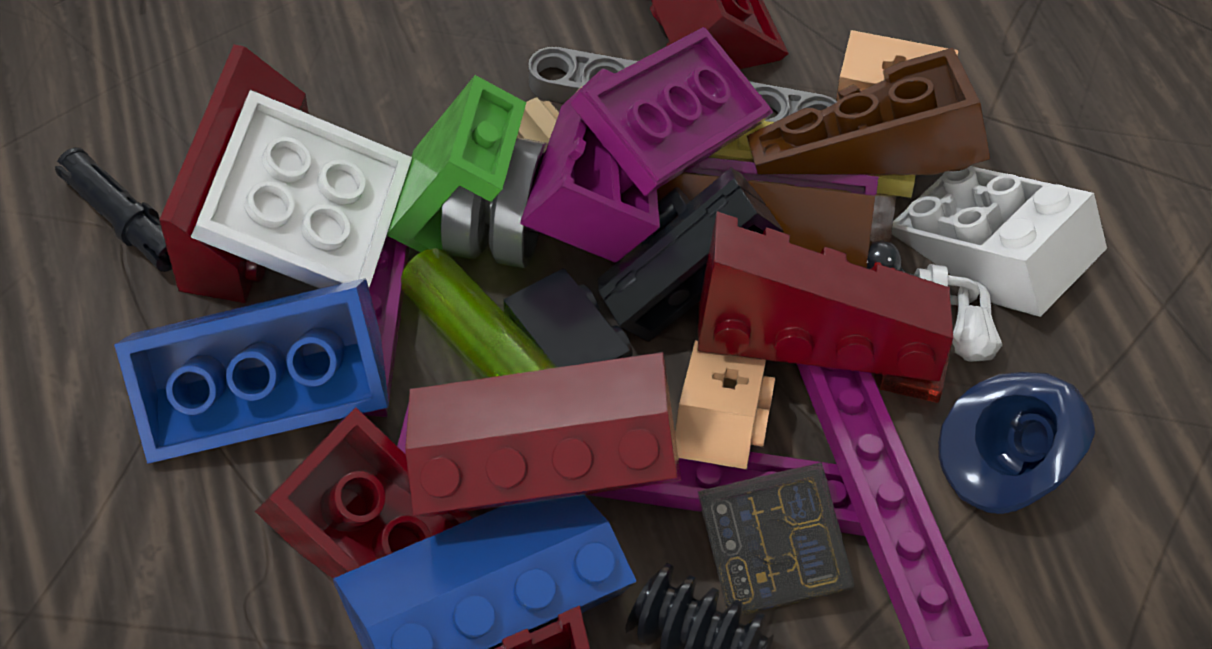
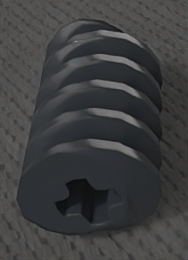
M666 563L645 584L632 607L625 627L627 633L638 626V640L646 645L653 644L661 637V649H770L774 635H771L768 638L763 635L766 615L761 612L746 625L740 623L743 603L735 600L723 613L716 610L720 590L714 587L700 600L695 599L694 592L697 578L689 575L677 588L671 586L674 566Z

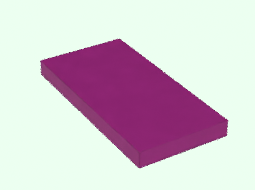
M704 27L586 88L570 102L571 106L644 196H647L759 126L774 113Z

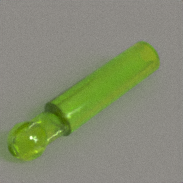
M438 248L427 249L417 254L408 262L401 276L402 290L484 378L558 368L444 250Z

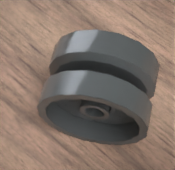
M524 138L516 139L503 189L492 202L458 186L442 206L441 242L445 254L475 259L485 250L489 242L490 250L496 263L520 268L529 266L540 232L519 223L548 142Z

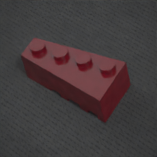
M717 211L700 298L697 351L940 381L953 341L950 287L880 264L867 269L850 263L846 259V253L825 246L821 253L789 243L790 235L767 227L763 234L738 227V218Z

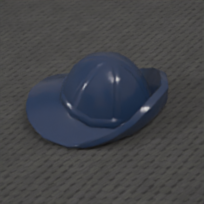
M1015 372L998 374L971 387L952 406L941 426L938 441V458L942 471L959 498L972 506L988 513L996 514L1017 511L1031 505L1055 490L1076 469L1088 452L1095 435L1093 414L1086 400L1073 384L1048 373Z

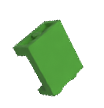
M474 75L413 150L412 159L387 236L433 259H438L444 252L441 242L443 204L458 186L490 202L502 191L527 102Z

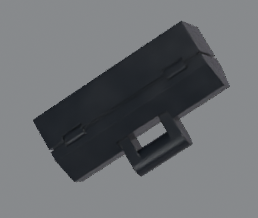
M732 167L691 201L682 190L675 187L658 202L660 228L598 278L599 293L605 300L619 327L650 342L700 301L717 211L738 218V227L763 234L766 227L784 232L761 196L744 176Z

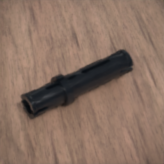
M75 147L65 151L57 160L62 166H55L56 174L68 185L72 186L85 201L115 228L116 237L124 244L137 247L159 271L167 272L173 270L158 212L148 203L142 202L141 204L135 200L125 188L97 165L82 148Z

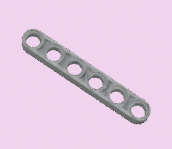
M546 47L535 52L529 59V87L539 98L565 103L602 68L615 74L638 61L561 47ZM556 67L562 69L567 74L558 80H547L542 78L539 72L546 68ZM750 82L766 103L778 112L777 116L765 120L769 122H776L803 108H815L821 111L837 103L835 99L822 94Z

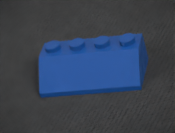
M366 278L132 333L114 344L147 464L345 418L355 407L360 412L366 413L389 406L381 334Z
M585 495L501 506L335 577L333 582L363 649H495L502 646V639L524 629H528L529 633H532L557 622V615L580 605L581 613L616 598L636 582V579L609 521Z

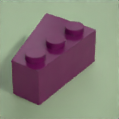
M602 68L561 106L519 224L616 263L660 228L657 189L644 196L570 104L581 91L614 74Z

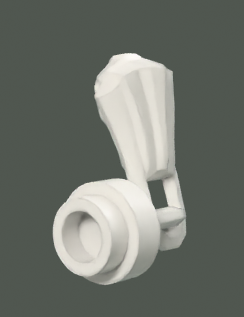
M929 264L927 269L917 268L914 274L917 277L947 287L948 285L960 287L958 296L950 295L951 305H958V315L952 341L955 353L970 362L992 360L1003 344L992 319L990 294L986 286L969 278L950 276L946 266ZM980 295V306L969 305Z

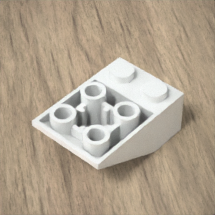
M972 166L961 171L944 172L932 186L917 200L913 201L893 221L892 235L936 265L946 266L948 273L952 276L969 278L986 286L990 294L991 303L1039 317L1107 249L1094 193Z

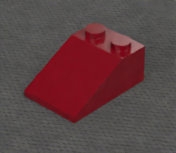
M356 407L333 428L254 511L300 555L333 579L473 519L467 512L430 517L413 515L406 454Z

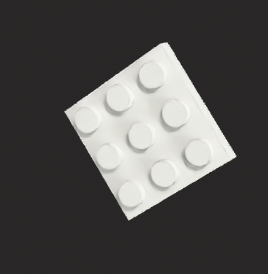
M250 90L191 238L320 289L366 278L368 287H370L412 157Z

